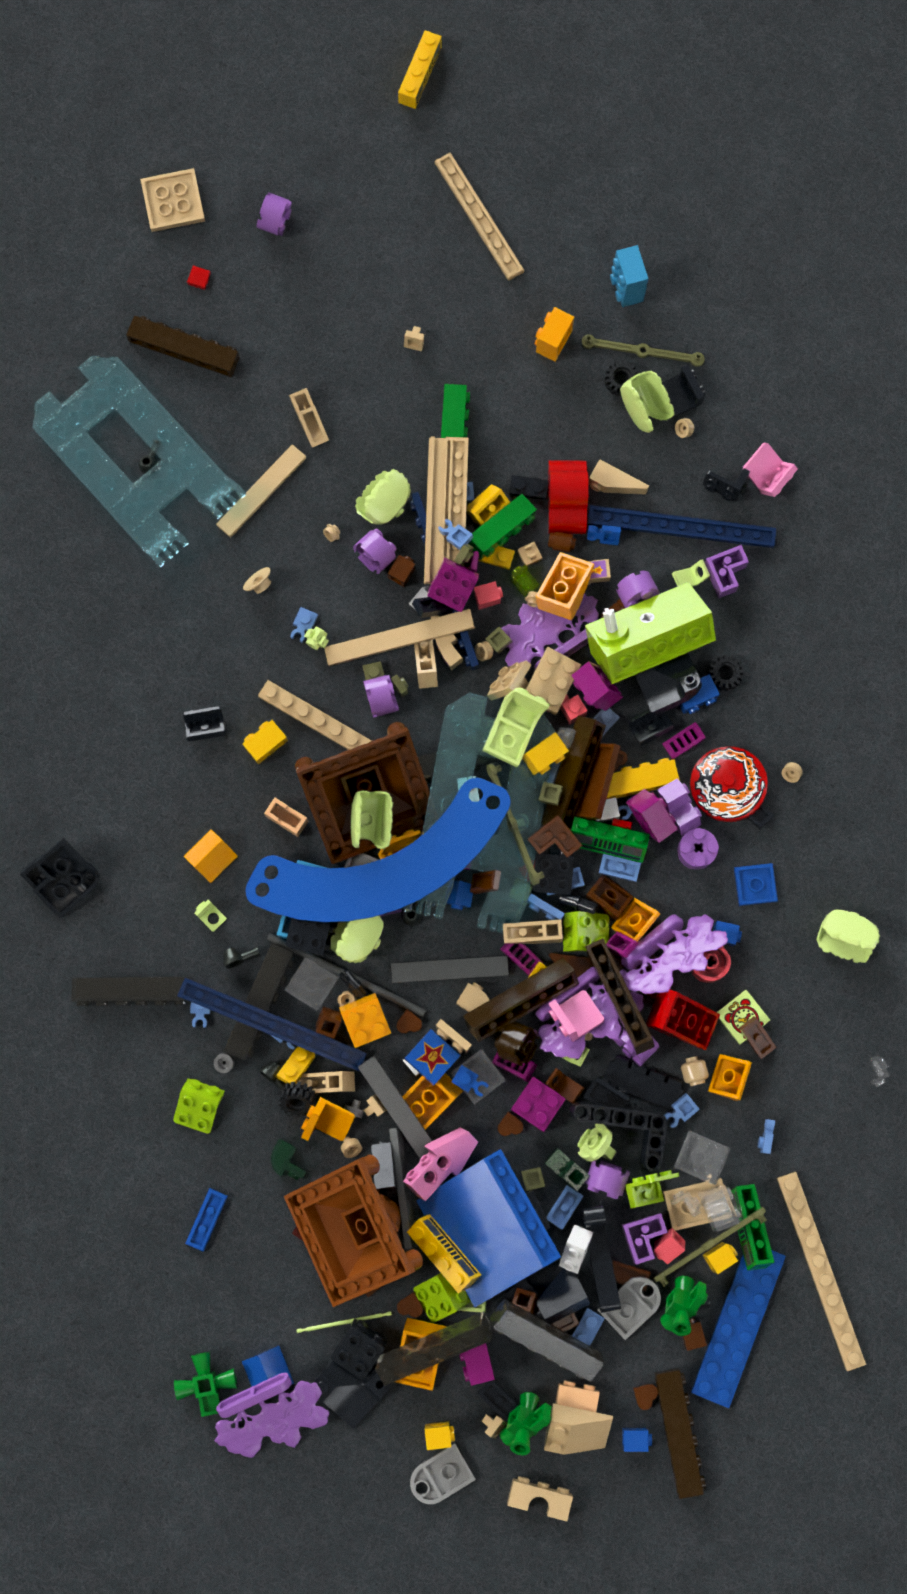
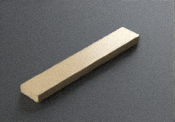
M292 444L216 524L217 527L231 538L306 459V456Z

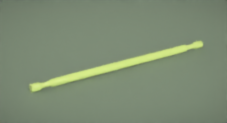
M390 1311L355 1319L364 1321L382 1316H390L392 1313ZM354 1318L311 1326L305 1329H297V1333L352 1323Z

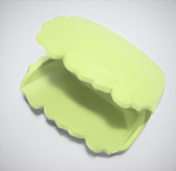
M652 371L639 373L622 385L620 392L624 405L633 422L642 431L647 433L653 431L652 421L649 419V416L661 421L668 420L674 416V407L670 403L668 392L662 385V380L657 373Z
M392 469L390 472L382 471L381 474L376 475V480L371 481L370 485H367L366 489L363 490L362 497L356 499L357 504L355 507L357 513L371 524H386L404 512L403 507L410 497V484L403 473H399L395 469Z
M359 791L355 793L351 810V840L355 848L360 847V839L372 841L378 849H385L390 845L392 838L393 802L389 793L383 791Z
M833 910L824 918L816 940L819 947L825 953L831 952L841 959H853L855 963H866L873 953L872 950L879 943L880 935L877 926L866 918L859 916L858 913Z
M380 915L372 918L339 922L335 929V935L331 936V950L337 956H340L342 960H346L349 963H361L366 960L373 949L376 950L381 942L379 938L384 926Z

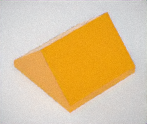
M210 830L183 857L212 883L238 856L217 834Z
M634 898L611 928L615 932L618 931L638 942L659 917L660 913Z
M719 1054L708 1092L740 1101L752 1062Z

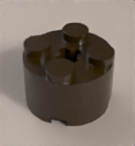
M514 1021L504 1027L501 1036L497 1037L494 1046L497 1048L500 1058L523 1066V1063L528 1064L533 1058L537 1049L535 1038L539 1040V1034L537 1030Z

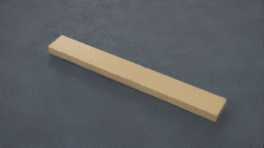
M448 153L435 160V165L507 280L509 281L524 273L522 265L452 154Z
M467 609L462 612L330 645L324 649L328 666H333L475 629L471 610Z

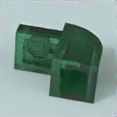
M282 1139L277 1141L271 1154V1164L274 1171L278 1175L283 1176L287 1170L289 1171L287 1175L295 1180H298L299 1177L304 1179L307 1171L291 1163L298 1148Z
M558 1148L544 1162L576 1191L590 1177L587 1172Z

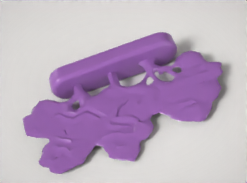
M584 593L581 605L575 614L578 617V623H575L576 627L573 626L571 620L523 603L518 614L521 625L508 624L501 628L513 641L507 646L510 648L505 659L507 665L512 666L516 662L520 663L525 660L531 664V659L534 656L542 658L545 652V645L553 643L558 645L555 651L566 657L580 650L588 644L586 629L581 632L580 627L583 622L590 623L598 619L599 613L595 608L598 600L593 596L587 597ZM572 630L575 636L563 644L558 638L560 632ZM532 648H535L538 652L534 653Z
M675 914L669 916L641 939L627 958L622 957V965L626 969L631 970L626 974L625 978L630 983L628 989L633 992L640 990L644 994L668 992L673 984L672 972L674 970H679L682 973L690 972L691 970L705 971L708 960L704 956V952L718 950L728 942V938H726L727 933L718 930L712 932L714 920L706 914L701 917H691L685 930H682L684 925L682 918ZM674 936L676 937L677 940L675 942L665 945ZM660 948L663 949L664 953L659 958L649 959ZM647 963H650L652 965V970L650 972L646 971V967L648 966Z
M591 967L577 978L579 984L543 1004L536 1011V1016L541 1021H547L551 1018L549 1014L551 1010L550 1002L556 1000L560 1005L580 991H586L591 987L593 993L591 999L603 1015L604 1022L588 1033H592L595 1038L608 1036L610 1039H618L622 1029L606 991L603 994L599 991L604 989L603 985H595L599 977L594 967ZM622 969L620 973L629 988L630 983L625 979L627 971ZM630 992L640 1012L644 1007L643 995ZM558 1020L553 1025L545 1024L539 1028L538 1034L542 1039L540 1049H543L544 1052L551 1051L555 1057L561 1058L567 1056L579 1059L585 1049V1035L572 1042L569 1036L565 1037L561 1032ZM554 1026L557 1027V1031L553 1030Z
M281 1373L218 1404L216 1411L220 1417L227 1418L234 1414H237V1417L234 1421L220 1420L216 1423L215 1428L218 1435L214 1441L219 1446H226L229 1452L241 1454L249 1458H253L261 1449V1442L265 1436H269L272 1442H284L287 1446L295 1448L301 1439L300 1427L315 1429L326 1425L329 1411L315 1405L322 1395L317 1383L310 1384L309 1382L300 1381L295 1386L293 1392L285 1393L284 1391L291 1386L292 1381L288 1373ZM279 1394V1402L265 1404V1400ZM286 1397H290L292 1401L288 1402ZM258 1403L262 1408L261 1412L254 1416L248 1415L244 1411ZM241 1417H243L245 1425L243 1428H238V1423L242 1421ZM247 1417L252 1418V1421H248ZM235 1423V1428H232L231 1424Z

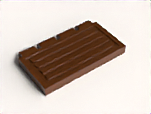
M599 745L575 817L601 820L620 750L619 745Z

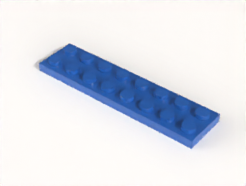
M771 1250L774 1258L773 1264L765 1269L747 1271L744 1255L742 1254L691 1393L726 1408L730 1407L786 1257Z

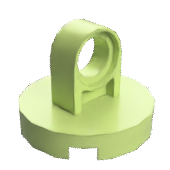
M595 1124V1128L592 1130L588 1128L578 1142V1147L580 1148L578 1154L586 1161L592 1162L601 1156L611 1161L616 1154V1151L610 1146L612 1132L604 1124Z

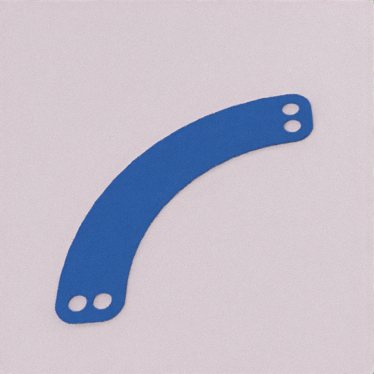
M469 779L461 786L451 805L441 818L426 833L400 851L381 860L347 868H320L294 863L274 855L264 857L258 862L246 885L247 899L251 904L272 913L298 920L316 922H347L372 918L396 911L421 900L445 885L482 851L507 814L511 804L510 796L504 788L485 779ZM474 788H479L483 792V797L478 802H473L469 798V793ZM490 796H497L500 799L498 808L489 809L486 806V801ZM269 866H276L278 869V875L274 879H267L265 876V870ZM260 883H266L269 886V892L264 897L256 894V887Z

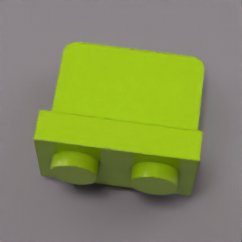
M581 911L564 914L563 952L587 951L585 946L600 939H604L605 943L609 941V916L607 914H591Z
M188 1078L180 1092L173 1119L174 1122L207 1134L210 1133L218 1105L224 1096L225 1090Z
M669 1170L661 1172L660 1177L655 1173L646 1175V1180H644V1176L632 1179L633 1183L625 1185L630 1208L663 1202L664 1198L660 1181L679 1177V1173L672 1174V1171Z
M441 1272L415 1286L413 1289L432 1323L457 1312L471 1302L466 1291L458 1294Z

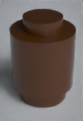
M557 531L550 533L548 547L552 548V550L570 553L571 549H575L576 539L573 538V534Z

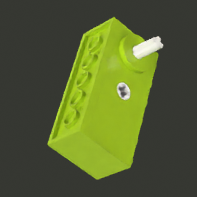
M689 582L616 613L614 609L609 610L606 608L605 612H603L604 618L585 625L590 653L612 684L716 641L712 612Z

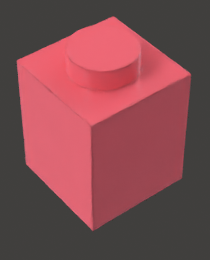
M496 581L474 587V595L479 610L501 604L503 592L501 586L497 587Z
M579 695L562 703L560 708L569 724L576 722L578 716L585 717L588 711Z
M673 1228L654 1241L655 1256L659 1260H663L667 1265L685 1251L686 1241Z

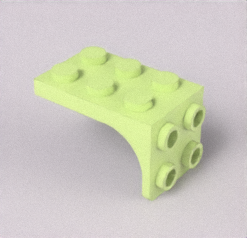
M515 688L504 697L482 751L518 767L538 720L549 708L550 704L542 697L529 694L526 689Z

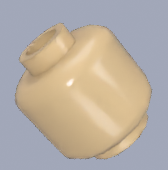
M697 1056L687 1058L686 1063L681 1065L685 1083H690V1086L706 1083L705 1079L709 1077L704 1060H698Z

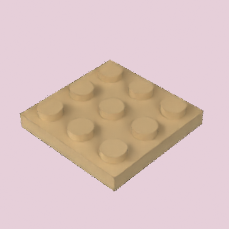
M194 168L140 179L151 232L205 222Z

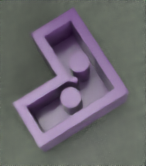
M742 545L706 558L705 565L718 598L736 592L739 586L734 573L745 569L749 563Z
M677 778L658 789L659 798L661 797L665 801L667 812L674 816L676 820L674 824L677 827V831L683 836L688 831L701 825L700 817L702 814L697 807L692 806V801L688 795L690 791L686 784H681Z
M656 1213L622 1224L634 1264L655 1259L649 1239L668 1233L662 1214Z

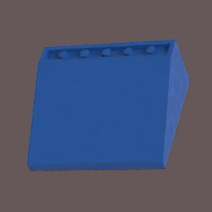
M501 1149L439 1186L426 1201L421 1198L416 1200L424 1216L430 1214L481 1274L476 1282L465 1290L474 1308L562 1258Z

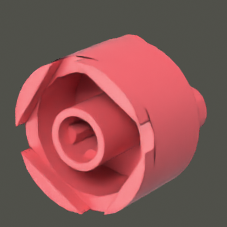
M724 946L718 950L704 952L706 959L711 958V962L714 964L709 967L707 963L705 971L691 970L692 975L702 982H716L728 973L731 966L730 955Z

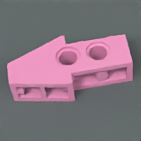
M460 1127L426 1144L424 1147L429 1152L422 1156L417 1166L407 1173L403 1182L417 1197L426 1201L450 1173L455 1176L460 1174L478 1141L469 1131Z

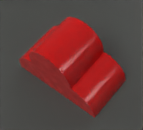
M549 460L548 534L551 532L555 533V531L568 534H586L588 507V471L586 460Z
M669 989L668 992L657 994L646 1026L706 1051L720 1014Z

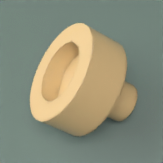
M680 419L676 422L675 431L680 438L690 437L693 434L695 426L690 419Z
M483 641L475 645L474 652L478 660L486 661L492 658L494 648L487 641Z
M792 762L787 763L782 770L783 778L791 783L797 782L803 773L799 764Z
M346 1137L343 1140L344 1143L341 1146V1151L346 1158H353L361 1152L362 1146L358 1139Z

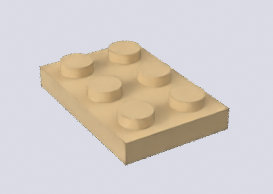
M547 647L526 690L533 696L544 698L550 704L547 711L556 715L574 680L571 675L580 668L581 664Z
M440 1019L436 1024L437 1035L444 1041L449 1039L453 1042L452 1047L460 1054L462 1052L467 1053L471 1049L472 1044Z
M722 1178L663 1191L671 1227L675 1231L731 1218Z

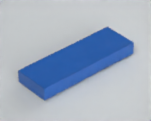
M209 1188L185 1244L204 1252L228 1195Z

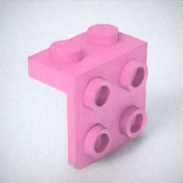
M765 442L743 467L750 471L748 478L751 479L760 493L773 497L781 492L785 484L792 479L794 473L798 470L795 464L783 462L772 447Z
M584 990L560 1005L556 1000L549 1003L551 1008L549 1014L554 1021H559L561 1032L565 1037L569 1036L572 1042L604 1022L603 1015Z

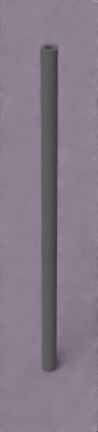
M272 933L267 937L268 941L337 975L340 972L345 973L343 968L312 953L288 948L286 940ZM352 973L357 980L361 981L363 988L422 1017L424 1016L425 1009Z

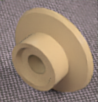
M266 567L254 573L245 582L243 590H254L257 594L266 590L271 584L268 578L271 573L270 568Z

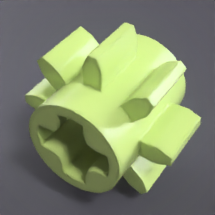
M315 627L314 630L308 629L304 635L307 638L306 644L315 650H318L319 647L325 648L329 642L326 639L327 633L319 627Z

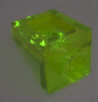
M526 565L523 567L518 566L511 572V582L524 597L528 595V592L534 591L539 587V583L530 574Z

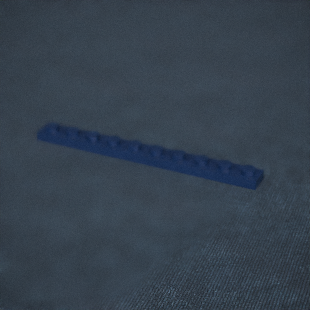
M415 492L411 494L409 505L412 512L415 511L417 514L415 522L418 529L421 528L423 531L421 539L425 546L426 513L419 493ZM453 609L452 613L459 612L455 609ZM459 632L460 638L457 641L460 649L465 651L466 656H463L466 667L470 666L471 671L479 669V663L468 632Z
M592 505L589 507L587 524L588 526L602 527V525L621 527V530L774 548L776 528Z
M184 978L177 995L180 998L356 1071H360L358 1066L363 1063L367 1054L187 978Z

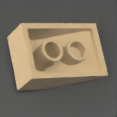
M553 1403L551 1422L546 1430L545 1451L564 1455L605 1448L613 1416Z

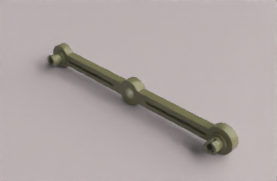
M590 334L585 335L581 341L582 346L586 349L598 347L634 353L640 358L653 356L690 362L695 367L702 366L705 360L704 355L700 352L686 354L650 348L645 343L637 346L595 339ZM644 348L646 352L642 353L640 349Z
M492 763L488 764L486 767L489 777L494 784L501 786L497 776V772L502 771L501 766H494ZM509 808L506 814L508 828L514 835L528 870L531 883L533 885L539 884V879L544 878V874L542 871L539 873L535 871L519 832L517 821Z
M763 1207L759 1208L717 1237L709 1239L700 1248L653 1277L654 1281L660 1282L664 1287L669 1283L666 1279L667 1275L710 1249L756 1218L759 1219L761 1224L767 1221L764 1216L766 1210Z

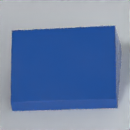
M280 1346L242 1361L251 1386H255L281 1373H288L292 1384H294Z

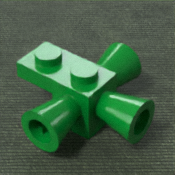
M679 1276L675 1279V1288L666 1298L665 1314L660 1318L662 1326L678 1336H686L691 1333L690 1318L696 1315L698 1308L705 1304L708 1297L706 1284L699 1281L694 1287L695 1282L689 1276Z
M211 1352L191 1355L198 1374L193 1377V1380H174V1391L177 1401L195 1394L199 1400L201 1417L218 1414L216 1411L220 1403L218 1389L238 1388L234 1368L219 1375H216L215 1371L210 1372Z
M524 1392L520 1395V1405L509 1413L507 1426L500 1430L502 1442L510 1446V1450L517 1455H527L530 1453V1438L535 1436L543 1427H547L552 1418V1406L544 1403L536 1410L540 1399L531 1392Z

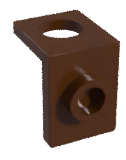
M557 1068L545 1083L572 1104L575 1103L584 1087L567 1077ZM558 1075L557 1081L552 1084L554 1078Z

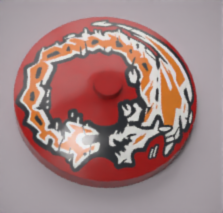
M720 747L709 751L699 759L691 774L690 788L695 804L705 815L718 821L736 822L749 817L760 808L767 794L768 781L762 763L752 753L738 747Z

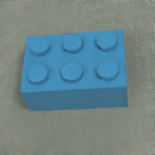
M638 245L617 250L613 259V266L611 267L612 274H610L611 283L617 289L615 291L616 299L618 302L621 301L622 307L643 302L648 276Z

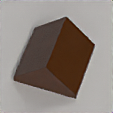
M602 874L585 898L597 903L598 908L614 920H617L634 896Z

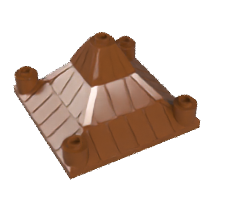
M367 1155L284 1196L332 1307L405 1277L420 1269L423 1265L422 1256L417 1250L411 1249L405 1252L402 1248L397 1233L401 1221L398 1205L387 1196L380 1195L372 1182L371 1176L377 1174L380 1170L379 1161L374 1155Z

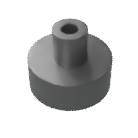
M226 1052L220 1053L214 1059V1067L220 1073L229 1072L235 1064L233 1056Z
M354 1099L352 1106L345 1105V1110L353 1113L355 1117L362 1119L364 1111L359 1109L361 1101Z

